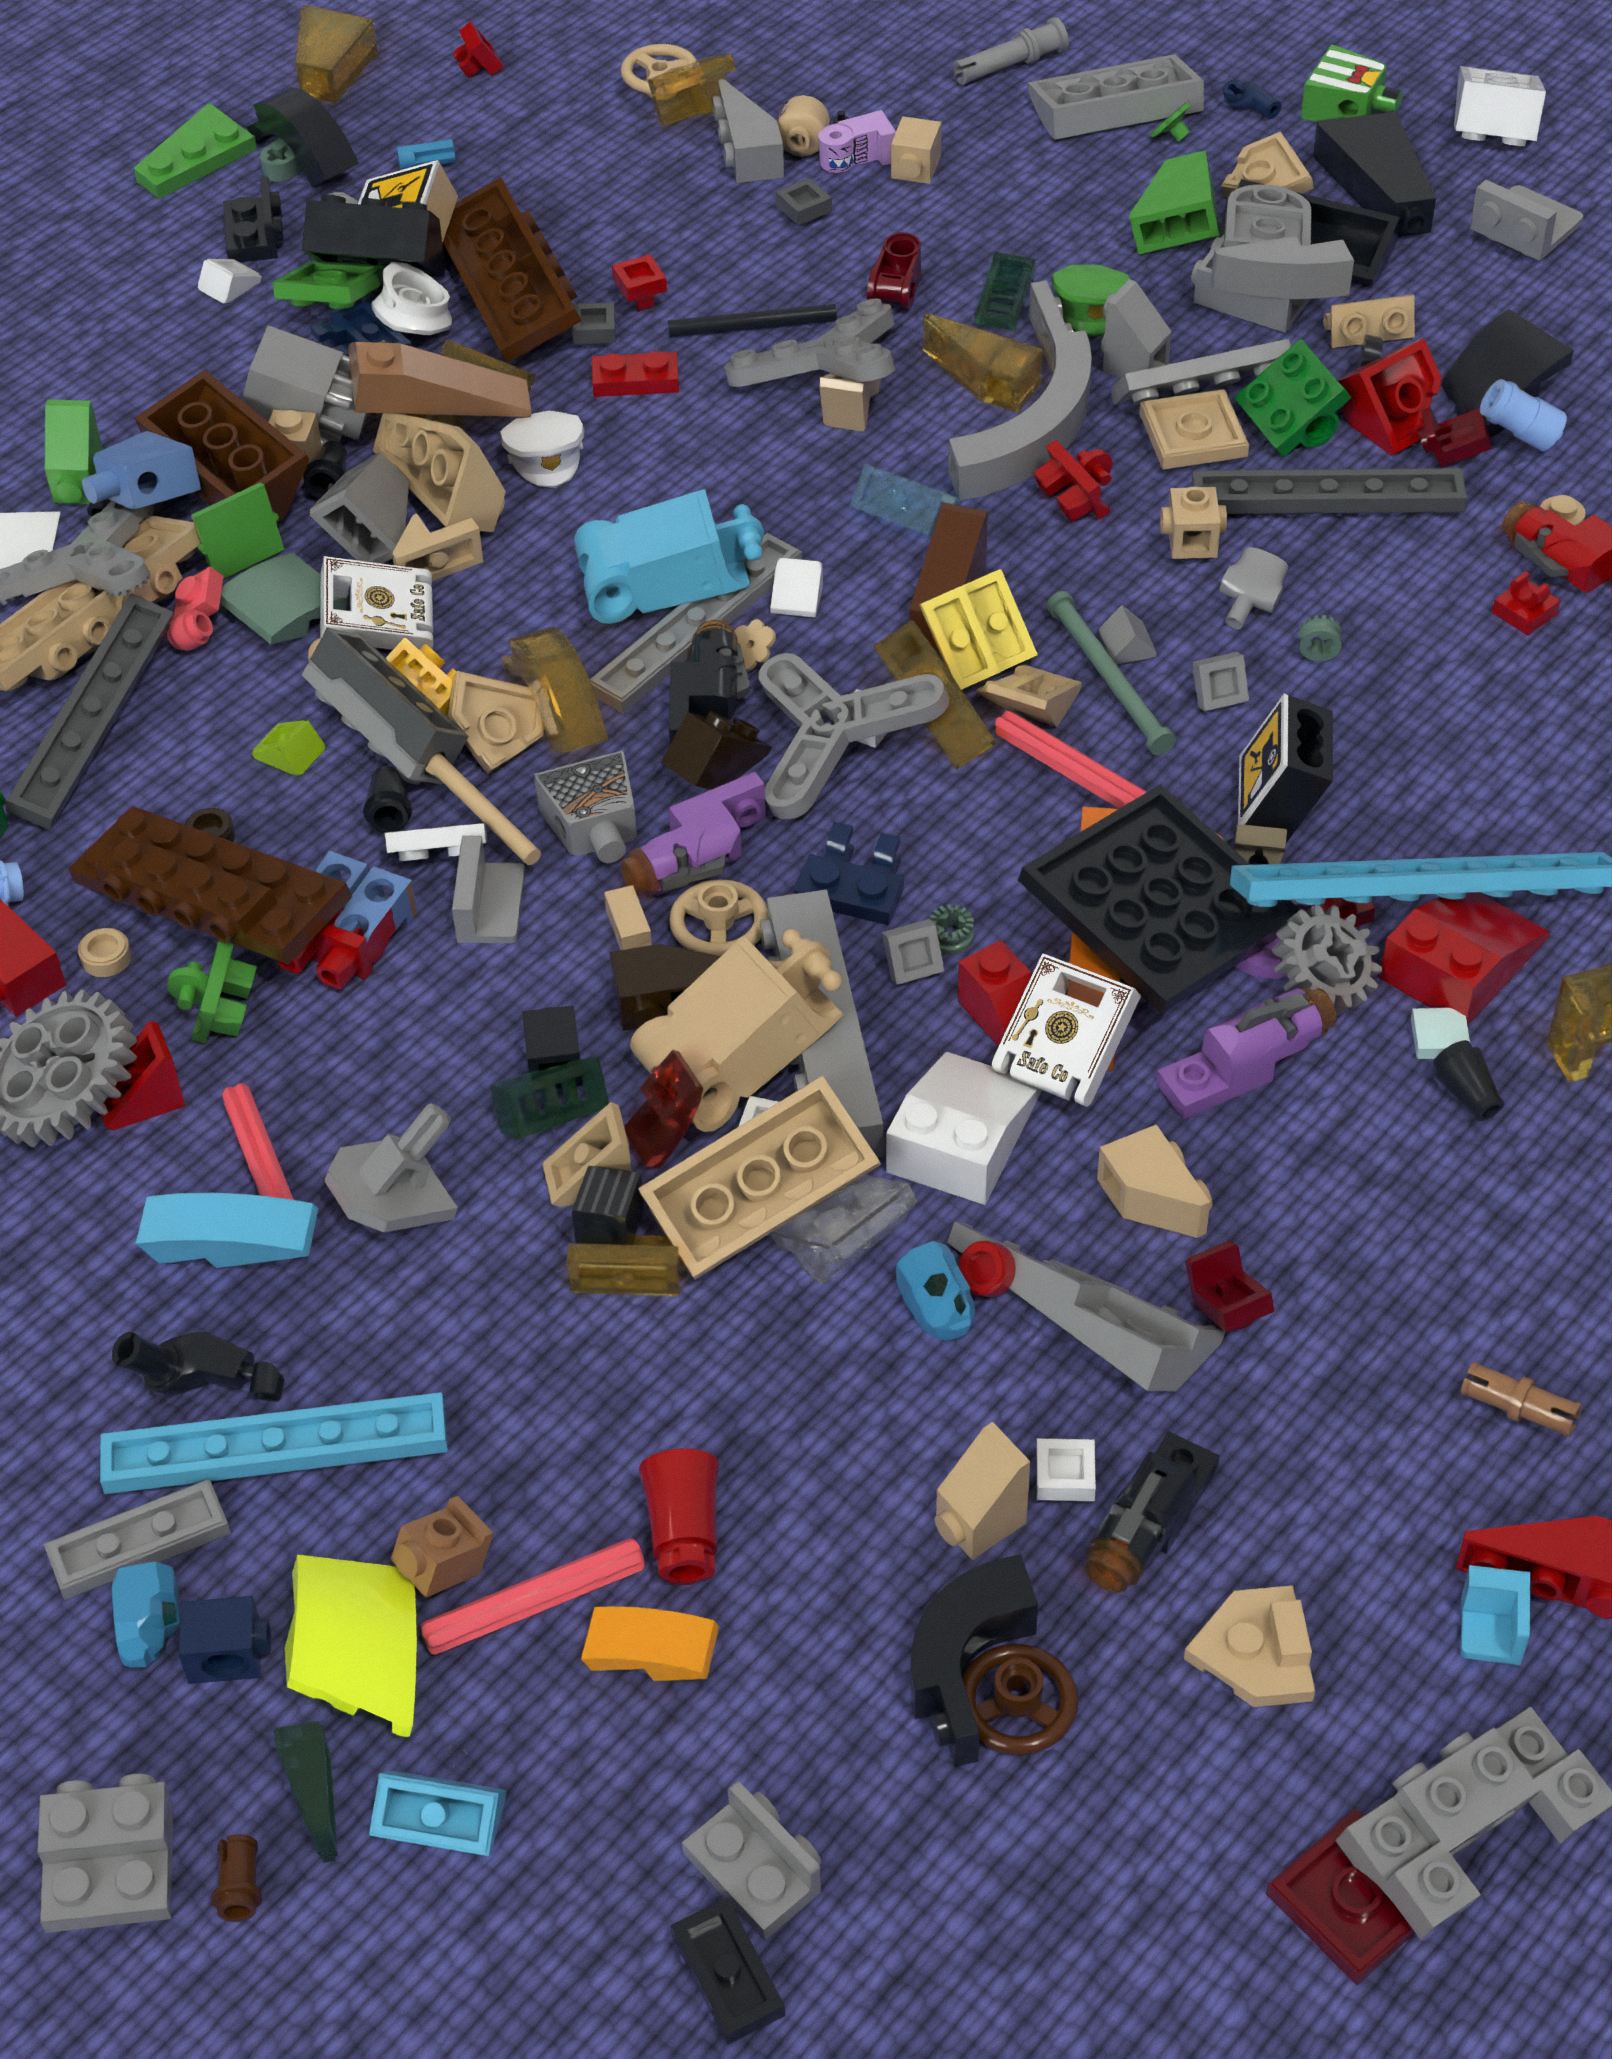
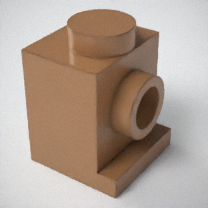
M459 1496L448 1500L446 1508L402 1525L390 1560L397 1566L400 1573L408 1578L427 1598L480 1575L494 1533Z

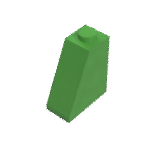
M1206 150L1166 159L1129 214L1138 255L1220 236L1214 185Z

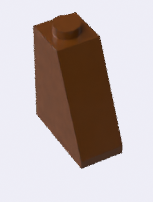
M943 502L909 609L910 644L938 649L919 604L986 575L988 511Z

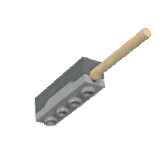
M326 628L322 638L315 640L308 650L309 663L302 673V676L316 689L314 692L316 697L326 704L334 706L342 714L341 720L345 725L361 732L369 740L368 747L372 751L387 758L396 766L395 769L398 771L400 778L415 785H419L421 781L436 784L444 783L527 865L536 863L540 859L541 851L453 766L469 736L360 634Z

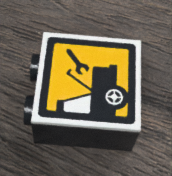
M1287 694L1282 695L1239 756L1238 824L1287 829L1286 843L1333 782L1332 710Z

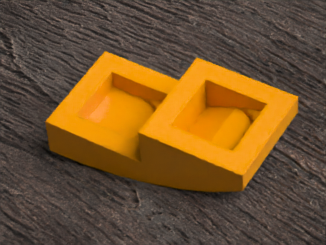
M594 1607L581 1660L591 1671L644 1669L653 1681L707 1679L719 1625L715 1620L674 1611L640 1607Z

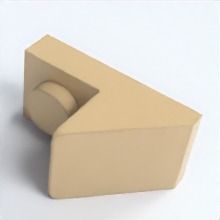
M832 373L820 377L819 387L824 425L865 431L870 397L879 393L881 379L857 382Z
M416 513L411 517L392 553L394 565L429 570L432 574V581L484 562L480 530L472 518L430 533Z

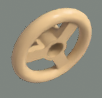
M653 44L638 48L631 52L621 65V75L625 83L634 90L646 93L648 97L655 100H666L673 97L677 91L689 86L696 79L699 71L697 59L691 52L670 44ZM669 56L677 58L678 60H656L652 57ZM636 64L646 69L645 81L633 74L632 69ZM686 70L682 76L676 79V72Z
M724 879L709 880L690 887L676 899L670 911L669 924L675 939L684 948L722 956L740 939L726 942L727 930L733 926L735 920L748 914L754 913V922L744 936L753 945H756L761 940L760 920L768 919V908L759 893L743 883ZM685 913L704 921L706 927L711 930L710 942L696 938L687 930L684 922Z

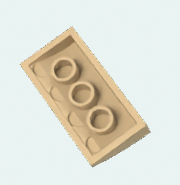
M822 1075L639 1187L638 1190L653 1217L695 1280L881 1164Z

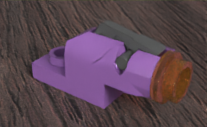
M750 773L669 807L670 832H665L650 840L647 844L631 850L629 857L620 861V868L626 885H633L637 896L642 894L649 897L652 895L659 896L673 889L687 886L690 882L724 873L725 864L742 856L740 828L750 826L756 821L766 818L765 784L757 773Z
M1297 988L1273 999L1269 998L1239 1016L1207 1028L1204 1034L1202 1052L1157 1070L1156 1084L1184 1120L1273 1081L1276 1061L1305 1049L1311 1041L1325 1036L1328 1028L1335 1026L1337 1016L1333 1002L1329 995L1321 988L1314 990Z

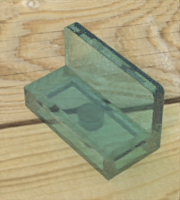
M865 464L850 506L932 536L943 502L958 505L960 498Z

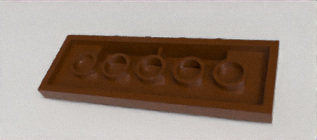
M501 177L456 202L443 243L507 363L519 356L526 355L536 346L556 335L565 333L570 327L582 321L571 302L578 297L529 209L522 213L520 212Z
M134 806L121 815L68 868L76 884L103 893L115 902L122 903L124 901L141 908L151 916H163L176 921L188 930L197 929L213 935L222 943L229 944L231 942L288 965L352 898L346 882Z

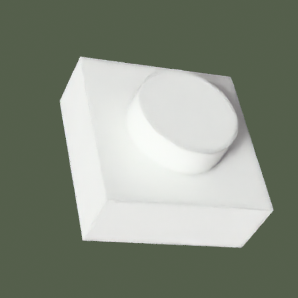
M1037 1438V1500L1095 1501V1441L1089 1439Z

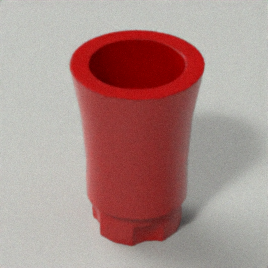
M690 1448L665 1450L647 1457L639 1466V1474L647 1500L652 1531L653 1556L658 1560L659 1578L666 1579L669 1584L693 1585L698 1581L710 1579L715 1574L714 1555L718 1549L716 1536V1488L719 1461L714 1455L703 1450Z

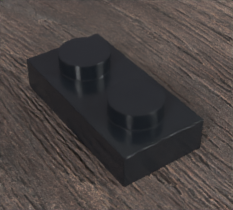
M728 1897L670 1925L672 1937L727 2045L785 2017V2005Z

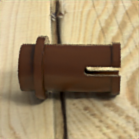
M248 1835L227 1836V1841L221 1839L217 1845L219 1855L218 1887L211 1895V1902L213 1907L217 1909V1914L221 1919L239 1922L252 1918L256 1913V1908L262 1902L261 1889L256 1886L258 1842Z

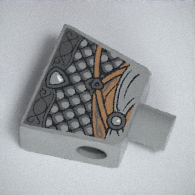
M623 751L534 774L538 809L570 855L580 856L596 851L599 860L604 863L618 861L626 853L624 843L631 842L637 837L634 801Z

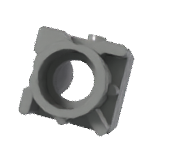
M267 325L249 368L242 401L268 422L273 409L316 413L322 446L328 441L340 442L342 435L359 441L369 413L355 412L349 356L344 355L341 351Z

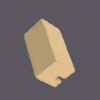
M630 885L604 892L606 913L620 950L652 945L651 930L634 886Z

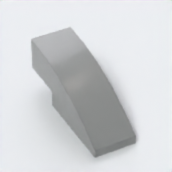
M1297 236L1216 248L1214 249L1211 285L1216 290L1263 298L1317 299L1346 296L1350 294L1354 259L1343 239L1302 246Z

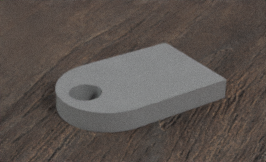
M1249 185L1238 188L1229 195L1225 215L1223 247L1297 236L1302 246L1311 245V206L1300 194L1279 186Z

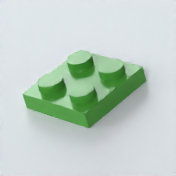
M308 261L273 281L274 299L291 300V305L309 306L316 302H329V307L333 309L350 308L354 306L355 301L371 296L373 290L384 284L383 270L385 266Z

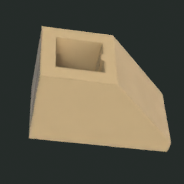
M1157 1124L1100 1147L1097 1180L1124 1219L1195 1238L1207 1233L1209 1210L1212 1209L1213 1205L1210 1192L1202 1180L1194 1179L1185 1166L1184 1156L1179 1146L1174 1141L1168 1142Z

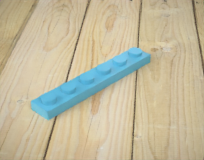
M440 1392L103 1433L100 1440V1483L104 1494L193 1484L207 1479L218 1481L448 1452L443 1394Z

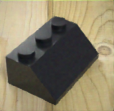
M321 195V201H306L302 251L317 262L385 266V268L391 262L407 263L429 276L445 277L440 219L430 210H427V205L417 202H402V208L386 207V201L373 198H362L361 204L346 203V198L336 195Z

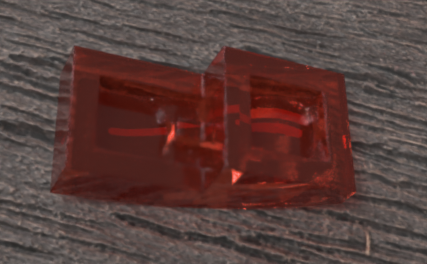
M672 1050L640 1087L647 1100L624 1126L628 1139L644 1164L660 1169L671 1156L690 1127L699 1107L704 1089L681 1053L676 1050Z

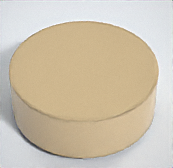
M101 928L94 930L84 936L78 946V954L83 969L95 977L116 975L122 972L131 961L132 955L128 939L121 931L116 929Z

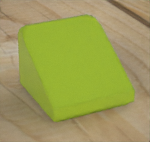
M309 720L278 723L258 743L251 754L255 759L289 774L299 776L324 752L326 747Z

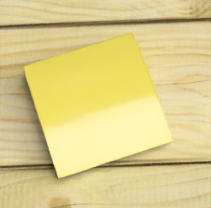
M1001 569L919 604L956 691H960L1038 655Z

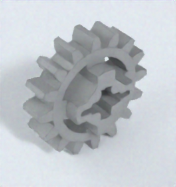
M1313 905L1306 912L1301 909L1287 920V924L1277 931L1276 935L1281 941L1272 948V953L1283 958V961L1274 967L1275 973L1287 974L1289 981L1283 986L1285 991L1300 988L1305 992L1307 1001L1312 1000L1315 1002L1320 1015L1331 1007L1335 1016H1338L1349 1008L1354 1010L1368 999L1367 996L1377 989L1378 984L1373 978L1382 972V966L1371 960L1380 950L1377 946L1367 945L1365 939L1370 935V930L1366 928L1358 931L1354 927L1356 916L1353 914L1344 920L1341 919L1338 906L1335 905L1323 912L1320 905Z

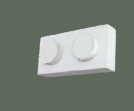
M485 823L385 833L387 853L399 852V861L429 858L428 849L448 847L449 856H459L462 836H482L483 843L488 842Z

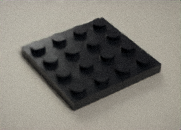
M1161 784L1023 866L1018 881L1121 978L1131 987L1135 988L1160 1014L1278 938L1276 935L1277 931L1287 924L1289 918L1301 910L1290 900H1278V904L1272 907H1260L1249 904L1247 899L1230 886L1232 866L1250 864Z

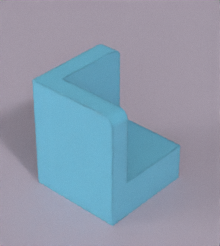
M1469 1565L1461 1595V1656L1465 1659L1521 1665L1530 1635V1572Z

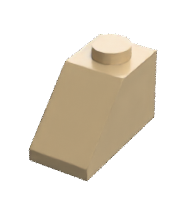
M991 1422L981 1430L937 1489L935 1525L949 1545H959L971 1560H974L1027 1523L1030 1461L994 1422Z

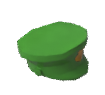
M1069 265L1055 272L1052 275L1051 281L1057 297L1061 300L1065 322L1070 323L1075 331L1086 330L1088 336L1098 337L1105 334L1106 318L1103 317V308L1107 298L1111 293H1116L1130 278L1128 274L1102 265Z

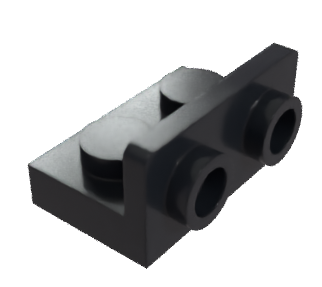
M269 177L260 178L262 197H240L235 200L223 201L228 259L248 262L278 258L277 241H284L281 220L282 208L279 191L271 192Z

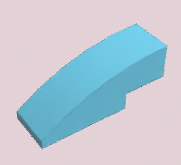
M209 1192L147 1196L136 1245L159 1264L205 1258L214 1267L224 1268L307 1257L311 1248L319 1208L309 1202L250 1194Z

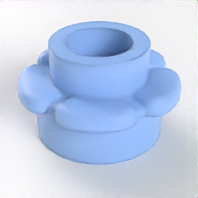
M0 860V899L9 906V902L23 900L22 875L17 862L3 863Z

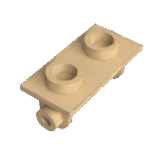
M1414 295L1330 305V313H1324L1323 324L1325 330H1331V348L1363 344L1366 334L1381 337L1383 341L1414 338Z

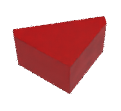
M149 1021L137 1035V1043L129 1048L137 1056V1059L123 1066L131 1074V1078L116 1083L115 1087L120 1091L121 1096L119 1098L107 1097L103 1102L108 1112L105 1115L101 1114V1117L107 1129L117 1130L185 1107L175 1065L157 1022Z

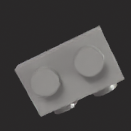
M1485 180L1476 188L1470 229L1485 235L1490 240L1498 241L1511 247L1525 256L1541 261L1582 225L1583 214L1524 186L1516 185L1508 190Z

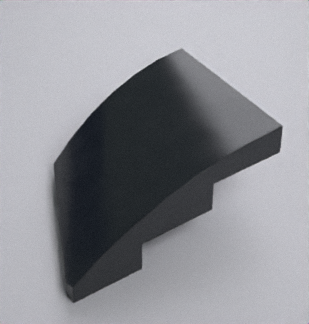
M1508 309L1491 321L1468 344L1443 378L1442 387L1448 398L1455 403V411L1458 416L1480 408L1484 395L1490 386L1499 379L1511 381L1517 384L1518 388L1533 397H1538L1541 382L1571 365L1574 350ZM1487 421L1490 438L1506 429L1499 424H1492Z

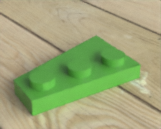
M208 103L133 168L136 182L160 199L257 150L255 136Z

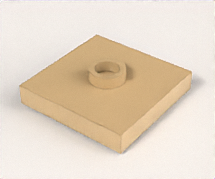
M1225 389L1140 402L1139 414L1162 470L1248 457L1249 443Z

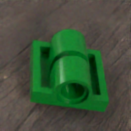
M1301 338L1234 397L1283 457L1300 443L1305 447L1314 448L1330 440L1339 425V418L1335 412L1352 398Z

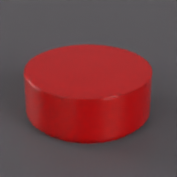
M977 1241L972 1243L964 1250L958 1264L961 1273L970 1287V1293L984 1297L999 1296L1011 1286L1015 1277L1016 1267L1011 1252L1005 1246L995 1242Z

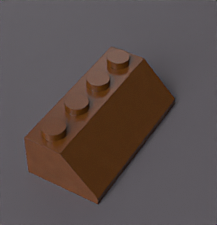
M205 369L135 417L141 433L150 431L192 447L201 490L194 493L209 506L261 482L265 485L272 511L279 516L276 523L286 517L309 463L308 455Z

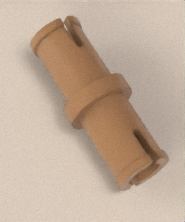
M1472 1362L1467 1373L1471 1375L1472 1379L1488 1384V1386L1464 1378L1461 1395L1469 1396L1508 1412L1507 1418L1516 1422H1520L1524 1418L1562 1433L1565 1437H1571L1576 1425L1573 1424L1572 1420L1555 1413L1558 1412L1579 1420L1583 1407L1582 1403L1568 1400L1535 1386V1380L1526 1376L1518 1380L1482 1366L1479 1362Z

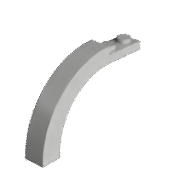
M1047 281L1030 283L1029 318L1053 377L1039 399L1013 419L982 432L949 438L948 474L958 501L995 493L1033 476L1034 471L1050 460L1045 447L1057 440L1067 449L1084 423L1090 395L1092 363L1090 342L1086 330L1073 332L1071 324L1064 322L1061 300L1059 297L1053 296Z

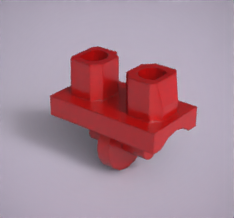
M1057 440L1047 445L1045 448L1050 460L1034 471L1033 475L1039 488L1047 497H1051L1066 485L1069 487V489L1055 498L1059 508L1072 523L1089 511L1099 520L1110 513L1108 506L1099 498L1101 493L1100 485L1106 486L1112 479L1109 473L1111 472L1113 461L1106 451L1101 449L1090 452L1082 450L1077 455L1078 463Z

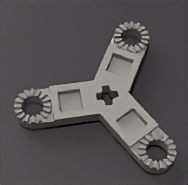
M111 501L100 513H97L88 520L89 525L70 545L50 552L44 549L32 552L22 562L0 569V604L1 602L3 605L7 604L6 599L13 601L15 596L19 597L21 594L24 597H28L75 579L100 591L104 589L110 596L115 595L116 597L121 594L123 596L127 595L128 589L132 593L135 592V586L139 589L142 588V584H147L148 579L151 578L149 569L141 556L122 547L140 529L142 519L146 520L149 518L148 515L153 514V504L138 509H131Z

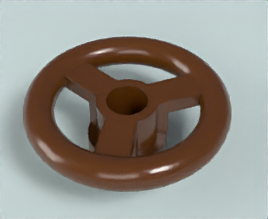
M1007 1644L992 1648L978 1656L968 1666L962 1676L979 1730V1741L996 1751L1013 1755H1025L1043 1751L1059 1742L1069 1731L1076 1718L1078 1692L1071 1673L1058 1658L1038 1647L1025 1644ZM999 1666L995 1674L994 1698L976 1704V1690L979 1682L986 1673ZM1040 1669L1050 1675L1059 1689V1711L1042 1702L1043 1674ZM1014 1690H1021L1025 1692L1026 1695L1014 1696L1010 1692ZM1008 1714L1013 1717L1027 1716L1045 1729L1032 1735L1012 1736L993 1729L987 1723Z

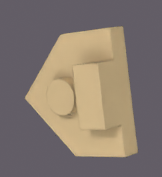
M1281 132L1243 147L1237 157L1238 164L1234 171L1226 176L1221 185L1223 197L1226 198L1238 188L1241 179L1264 185L1279 186L1298 193H1305L1314 189L1312 177Z
M457 671L452 680L448 717L469 736L465 745L488 775L543 737L549 692Z
M1293 1585L1233 1591L1185 1648L1184 1660L1203 1673L1209 1671L1234 1689L1233 1693L1252 1707L1314 1701L1315 1687L1310 1669L1312 1650L1301 1599L1296 1600Z

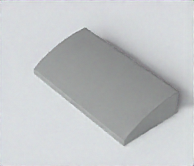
M1176 54L1027 82L1028 92L1037 114L1054 140L1168 118L1187 101L1191 105L1185 114L1204 111V80Z

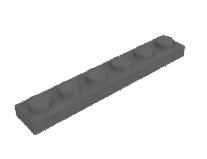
M1462 468L1193 471L1192 487H1216L1218 505H1225L1227 514L1465 512L1467 502Z
M132 593L129 595L6 800L7 812L46 829H52L168 631L173 619V611Z

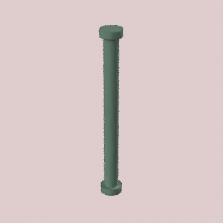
M1060 591L1052 595L1046 604L1048 612L1053 618L1061 620L1147 738L1146 745L1153 755H1162L1170 751L1176 743V736L1169 728L1162 727L1076 611L1074 608L1075 600L1070 593Z

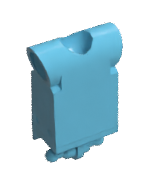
M703 489L617 516L616 523L606 520H594L583 524L578 528L574 536L578 563L585 575L584 590L589 612L597 621L613 624L631 616L637 608L642 613H647L750 587L743 559L746 557L750 561H756L762 556L760 544L764 537V529L761 522L751 515V510L747 505L740 504L733 511L735 520L716 524L711 513L706 491Z

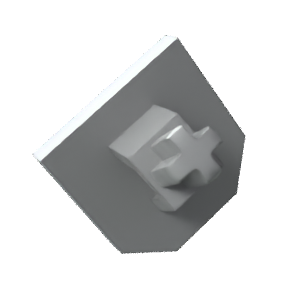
M428 1104L401 1137L387 1134L382 1141L340 1147L327 1171L324 1182L348 1219L383 1233L454 1220L458 1207L425 1158L427 1152L446 1131L451 1122V1117L446 1111L436 1104Z

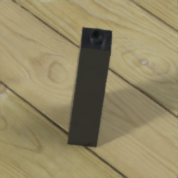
M1396 112L1317 121L1313 152L1315 160L1362 208L1400 217L1399 236L1431 233L1436 197Z

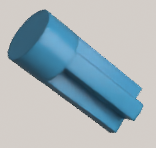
M451 139L396 147L400 170L436 160L440 164L456 162L453 141Z

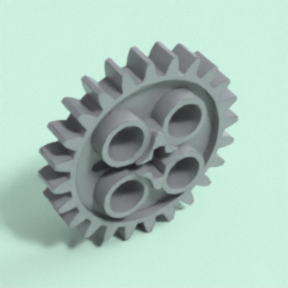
M80 989L75 998H73L67 991H64L56 1005L47 997L43 1000L42 1011L36 1014L32 1009H26V1022L22 1025L11 1022L9 1026L13 1035L9 1039L0 1038V1048L2 1049L0 1051V1132L5 1137L8 1136L16 1144L24 1140L30 1147H35L40 1139H42L48 1146H53L58 1132L68 1140L72 1139L74 1126L80 1123L83 1127L89 1129L91 1127L90 1115L94 1111L103 1115L108 1112L103 1103L107 1097L119 1098L121 1096L120 1091L115 1087L116 1083L131 1078V1074L123 1066L137 1059V1056L129 1049L137 1043V1038L130 1032L134 1026L115 1003L110 999L106 1000L98 992L90 996L84 989Z

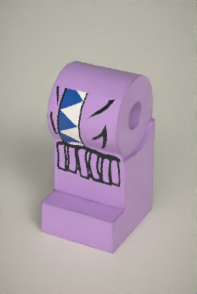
M882 110L826 126L818 134L820 165L826 171L839 173L851 169L854 165L879 160L882 166L891 164V143L896 131Z

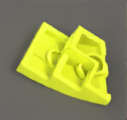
M297 1554L292 1572L295 1611L284 1648L287 1688L313 1699L325 1700L334 1708L352 1716L361 1708L391 1721L392 1733L403 1737H410L413 1727L416 1685L417 1629L415 1585L400 1573L397 1566Z

